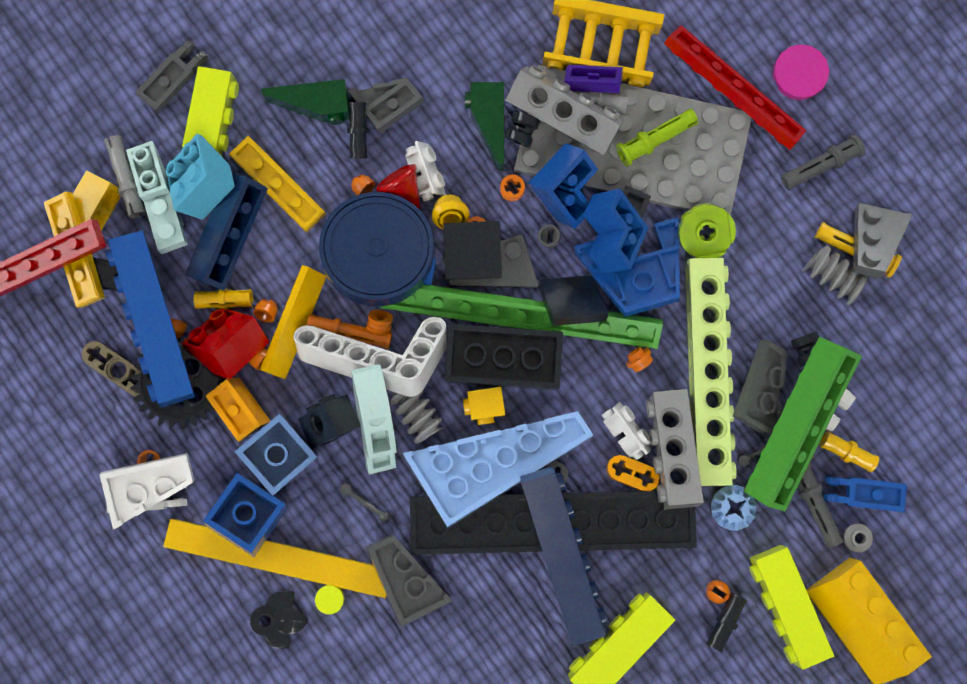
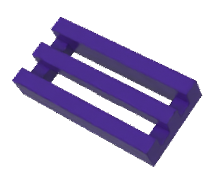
M567 65L564 82L570 86L569 90L620 93L623 67Z

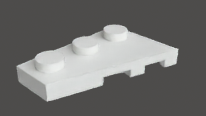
M188 453L104 471L99 474L113 530L194 482Z

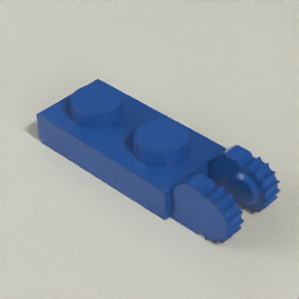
M825 477V483L829 485L847 486L846 497L828 493L823 495L824 501L845 503L846 506L905 513L907 484L847 477V479Z

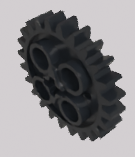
M182 344L179 347L184 363L194 361L200 366L196 374L188 375L192 388L199 389L203 393V397L199 402L191 403L188 400H184L183 408H179L178 403L161 408L157 401L152 402L147 385L152 384L149 373L144 375L140 364H135L134 367L140 371V374L131 375V379L137 381L138 384L130 387V389L140 393L133 400L134 402H144L139 411L142 413L150 410L147 417L149 421L157 416L159 417L158 426L161 427L165 421H169V428L172 430L176 422H180L182 429H185L186 421L190 420L194 426H197V417L200 416L203 420H207L205 411L208 410L215 413L216 410L208 401L206 395L219 386V382L225 380L224 377L213 374L187 351Z

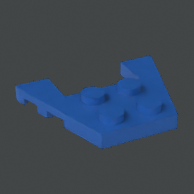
M678 217L654 224L653 230L661 250L636 256L631 269L603 274L589 256L595 240L574 246L575 255L624 317L679 302Z

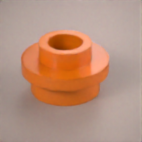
M638 347L632 350L627 355L626 366L632 368L634 372H639L646 368L653 361V358L650 356V349Z

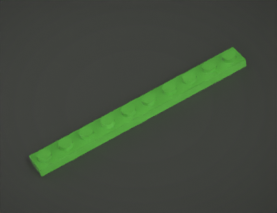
M424 284L407 299L396 304L381 306L384 309L519 329L563 332V335L654 349H658L663 327L662 319L637 315L624 317L622 313L608 311L607 321L552 326L542 301Z

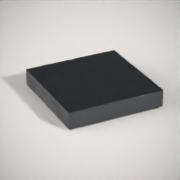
M500 221L443 223L446 280L502 278Z
M592 275L539 280L538 288L552 326L607 321L609 314Z

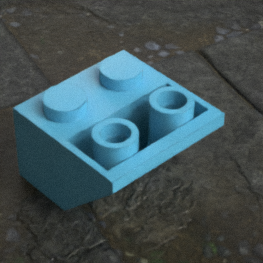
M196 134L189 143H186L182 151L166 167L174 211L202 220L235 187L230 165L199 134Z

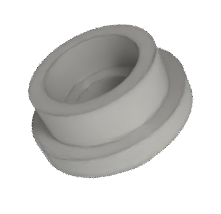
M852 524L845 529L843 539L845 546L849 550L859 553L870 548L873 536L870 529L865 525ZM858 533H861L863 536L861 543H856L855 536Z

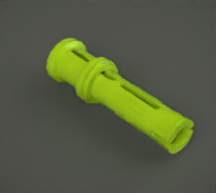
M689 108L648 132L640 131L636 133L635 138L624 144H616V152L621 162L626 167L632 165V161L643 155L649 156L658 145L698 125V117Z

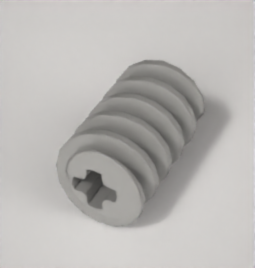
M825 246L810 258L802 272L812 268L810 278L813 279L820 274L819 285L829 281L828 291L831 292L836 288L840 289L837 298L840 299L848 295L849 297L846 302L848 306L862 292L867 275H857V273L853 272V266L847 269L849 266L847 259L838 263L840 254L836 252L829 256L831 248Z
M423 391L412 397L393 392L390 394L394 396L389 404L391 406L400 404L395 413L396 415L406 414L401 421L403 425L412 423L407 432L409 434L418 433L414 439L415 444L423 442L443 429L437 427L442 421L441 417L431 418L436 411L435 408L425 409L430 400L428 398L419 399Z

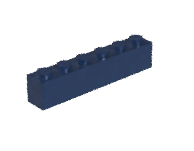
M552 466L520 476L571 645L575 646L605 637L603 626L608 625L603 608L597 609L595 599L600 597L595 581L589 582L586 573L590 572L591 568L587 555H580L578 546L582 545L583 542L578 527L572 529L570 518L575 516L570 500L564 502L561 491L566 490L562 474H556Z

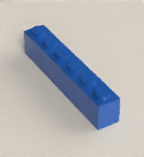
M143 231L108 239L110 249L105 250L110 266L116 265L118 276L114 277L118 293L124 292L127 302L123 303L122 307L126 319H132L135 330H131L130 333L135 347L141 346L144 357L139 358L143 374L149 373L152 384L147 385L152 402L158 401L162 408L194 398L193 388Z

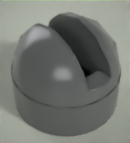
M545 225L538 232V240L544 247L553 248L560 243L561 233L556 226ZM549 231H553V243L549 244Z

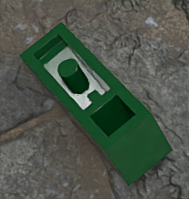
M345 79L261 88L262 95L270 104L324 123L328 122L330 125L343 124L345 120H349V95Z
M471 82V92H465V108H471V119L498 171H504V82Z

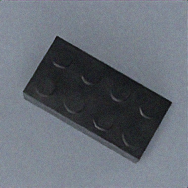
M449 324L445 383L558 391L560 389L563 332Z

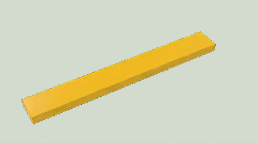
M173 518L169 521L163 545L165 548L386 598V593L373 564L266 540L256 556L252 557L204 525Z

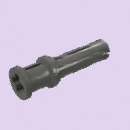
M852 134L848 137V140L837 146L833 144L826 149V153L782 174L781 181L784 187L790 191L792 188L833 167L840 169L845 165V162L855 157L861 158L865 156L864 144L856 134Z
M810 461L798 485L799 491L797 494L801 499H805L826 543V547H835L843 543L844 539L821 494L823 486L817 482L811 470L812 463Z

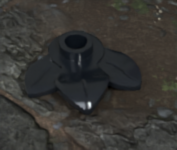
M284 590L270 595L265 606L256 608L250 616L252 630L259 635H264L267 643L276 649L289 648V634L302 630L308 623L307 617L302 612L291 608L295 596L293 591ZM265 615L269 616V624L261 626L259 623L260 618Z

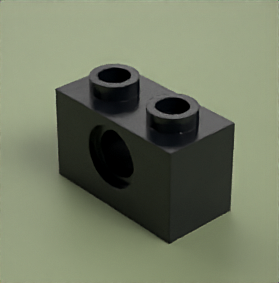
M335 394L324 397L319 400V403L306 408L307 414L298 419L311 450L331 443L361 427L348 395L336 398Z

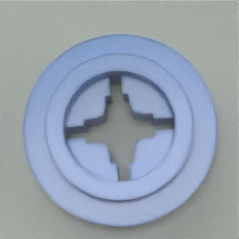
M728 485L718 490L711 502V512L713 518L721 527L739 531L749 527L753 519L756 518L757 504L752 496L744 492V487ZM727 498L734 503L744 501L738 508L742 517L736 513L725 515L731 508Z

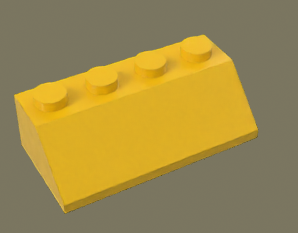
M849 557L806 589L810 599L873 684H883L909 675L932 657L860 560Z

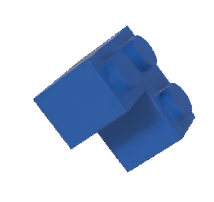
M565 143L528 184L557 221L576 229L585 219L583 214L589 203L580 189L599 169L585 150Z
M621 189L593 194L583 214L598 233L589 256L603 274L631 269L647 233L648 226Z

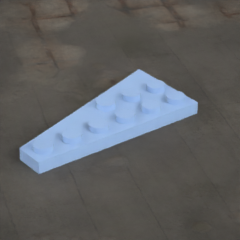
M577 411L531 424H522L510 429L497 430L460 439L443 445H434L422 450L405 452L403 455L446 526L450 527L520 483V476L541 470L592 438L593 434Z

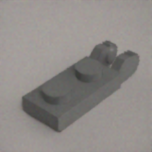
M190 40L185 42L175 53L172 52L136 91V94L157 113L195 75L194 72L197 71L198 66L202 67L208 60V55L200 51L187 65L183 62L196 47Z

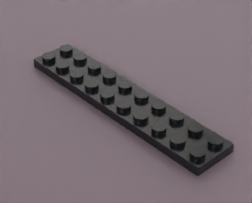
M657 491L562 493L564 502L570 500L575 517L570 518L572 529L578 527L583 544L578 546L579 551L697 548L695 507L664 510V503L659 502ZM501 494L450 527L446 526L429 496L410 497L411 555L543 552L525 494Z

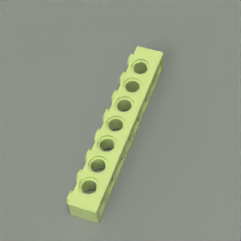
M694 258L685 262L690 412L701 486L733 485L732 479H736V464L731 459V451L735 450V436L730 434V422L734 421V417H732L734 408L732 405H729V394L733 392L732 377H728V366H731L732 353L730 349H727V338H730L731 326L730 322L726 321V310H729L730 299L729 294L725 293V282H728L729 272L728 266H724V258ZM702 282H709L713 285L714 292L712 295H707L703 292ZM704 309H709L714 313L715 320L713 323H708L704 320ZM705 337H711L715 340L716 348L714 351H709L705 348ZM708 364L713 365L717 370V376L713 380L705 375V367ZM709 392L716 394L718 398V404L714 408L706 403V396ZM711 420L719 425V432L715 436H711L707 431V425ZM712 449H716L720 453V460L715 465L711 464L708 460V453Z

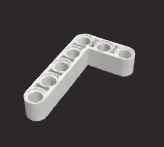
M430 317L422 322L403 355L314 326H302L294 333L297 353L302 361L351 378V370L380 364L386 389L409 397L416 396L423 391L443 356L448 341L446 323L439 317Z

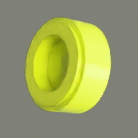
M325 585L320 588L315 596L316 607L324 614L338 612L345 601L342 589L331 585Z

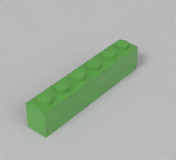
M818 338L803 371L799 374L798 381L790 397L786 401L785 408L775 424L765 448L761 452L760 459L748 479L744 489L745 493L768 507L786 511L860 362L861 355L824 338Z

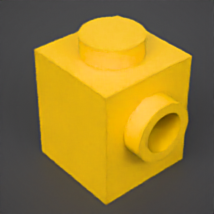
M501 387L468 391V398L463 399L465 415H471V420H477L478 425L495 423L494 417L505 416Z

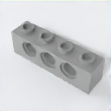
M531 65L521 69L506 101L604 155L624 121L619 117L620 114L610 107L603 109L594 104L595 100L587 94L580 93L578 95L569 90L570 86L564 81L549 79L545 76V71ZM540 87L546 90L548 95L546 101L540 100L537 97V88ZM562 101L571 104L572 114H565L561 110L560 103ZM591 115L595 117L597 127L587 126L584 120L585 116Z
M687 389L653 392L649 398L650 401H646L647 417L652 418L653 429H650V440L652 446L656 445L657 457L653 458L655 474H660L661 485L657 486L658 500L660 503H664V510L698 507L704 501ZM662 417H673L676 426L673 428L665 426ZM668 443L678 446L680 450L678 456H672L667 452L666 445ZM672 471L680 472L684 478L683 484L673 483L670 473Z

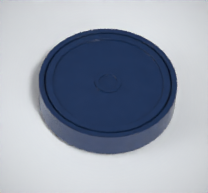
M369 192L344 201L329 215L320 234L319 254L325 275L341 295L355 303L366 306H388L407 299L419 290L426 281L434 259L433 234L426 217L408 200L390 193Z

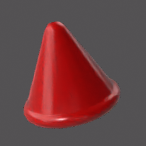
M408 164L394 171L378 184L376 192L400 196L420 209L416 175L417 166L415 164Z

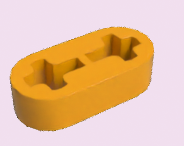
M622 455L614 456L606 464V473L609 478L636 490L651 491L659 484V474H655L653 467ZM622 461L623 468L631 471L630 475L623 472L619 476L615 475L616 470L612 468V465ZM647 471L649 472V478L653 479V481L643 486L642 480L634 477L635 473L643 475Z

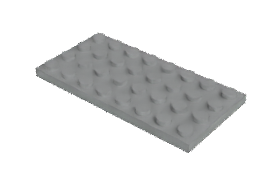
M538 65V68L545 71V76L549 79L564 81L566 71H560V69L556 68L547 69V66ZM621 83L620 93H606L628 96L625 114L619 113V117L624 121L604 155L543 121L540 122L538 129L532 134L533 142L531 147L519 146L514 172L535 176L558 150L567 143L585 150L599 169L582 188L600 192L621 189L623 192L625 186L650 195L649 203L689 211L692 207L699 204L710 203L722 207L731 216L751 117L743 110ZM540 87L536 89L537 97L540 100L546 101L548 98L546 90ZM562 101L560 103L561 110L565 114H572L571 104ZM689 108L696 113L698 125L654 148L652 154L637 158L632 161V165L626 167L621 162L616 152V144H624L635 138L636 133L640 131L648 132ZM586 115L584 118L586 125L592 128L597 127L596 118Z

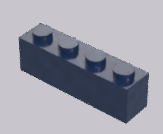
M232 174L235 187L212 210L185 273L187 277L223 291L226 289L268 190L267 187L249 177Z

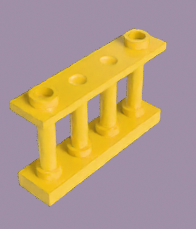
M593 0L554 1L552 14L557 15L560 19L553 53L544 52L542 66H547V69H560V71L566 70L567 65L623 67V82H628L629 85L640 88L650 85L654 72L645 71L651 35L659 34L665 14ZM573 18L584 20L586 23L580 58L564 55L570 20H573ZM600 24L610 25L613 28L607 63L591 60L597 25ZM627 29L637 30L640 33L634 68L618 65L624 30Z

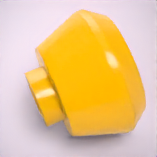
M455 195L440 197L432 211L433 223L443 230V223L467 222L470 216L468 207Z

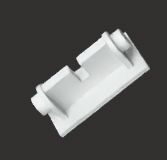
M416 141V146L406 149L407 154L405 157L408 164H415L417 166L416 173L421 171L422 175L417 177L419 197H422L423 201H429L434 198L433 194L445 196L446 193L443 188L445 181L434 162L436 161L434 150L429 144Z
M618 402L612 408L613 411L609 409L602 414V417L605 419L603 423L614 437L621 432L626 435L618 443L629 458L632 457L634 460H638L644 455L643 452L646 455L653 448L650 435L645 429L638 427L634 421L635 416L628 406H623L621 402Z

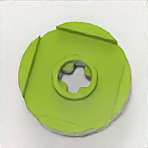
M710 203L696 205L685 212L681 217L678 227L680 244L695 258H719L723 256L730 244H733L736 236L733 218L722 207ZM705 225H708L709 228H714V232L710 233V238L705 239L703 235H699L700 230Z

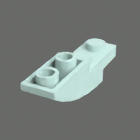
M150 141L127 149L126 152L139 197L144 202L157 250L164 254L188 245L183 229L182 215L173 209L168 177L154 142Z
M377 364L351 370L357 417L361 425L368 474L396 468L395 453L397 451L381 366Z

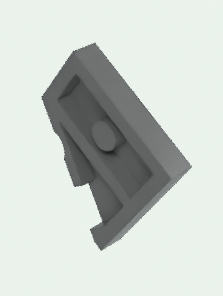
M408 78L397 79L391 83L373 84V88L358 91L357 88H352L348 91L355 102H366V117L380 134L424 103L423 97Z

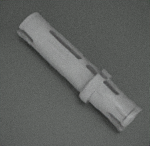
M120 135L110 136L111 142L106 138L104 144L108 150L119 188L117 190L119 196L123 197L128 217L131 219L139 218L141 215L144 216L146 214V210L139 197L122 137Z

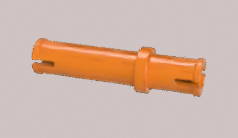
M310 314L307 322L309 326L389 350L392 332L384 335L370 332L365 326L342 322L341 318L335 317L333 320Z

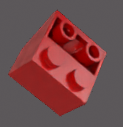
M217 309L210 314L209 319L200 327L193 329L189 333V337L181 344L213 374L231 379L269 343V340L255 317L229 309Z

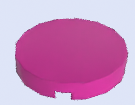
M799 44L787 48L779 55L773 66L772 76L778 86V90L790 99L805 100L818 94L824 88L828 81L829 67L826 58L819 50L812 46Z

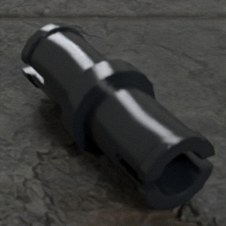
M348 102L350 127L347 128V133H350L349 158L366 159V133H369V128H366V102Z
M732 592L730 593V597L721 615L717 614L715 618L717 623L708 642H706L708 646L723 653V649L732 631L738 627L736 623L745 603H747L746 599Z

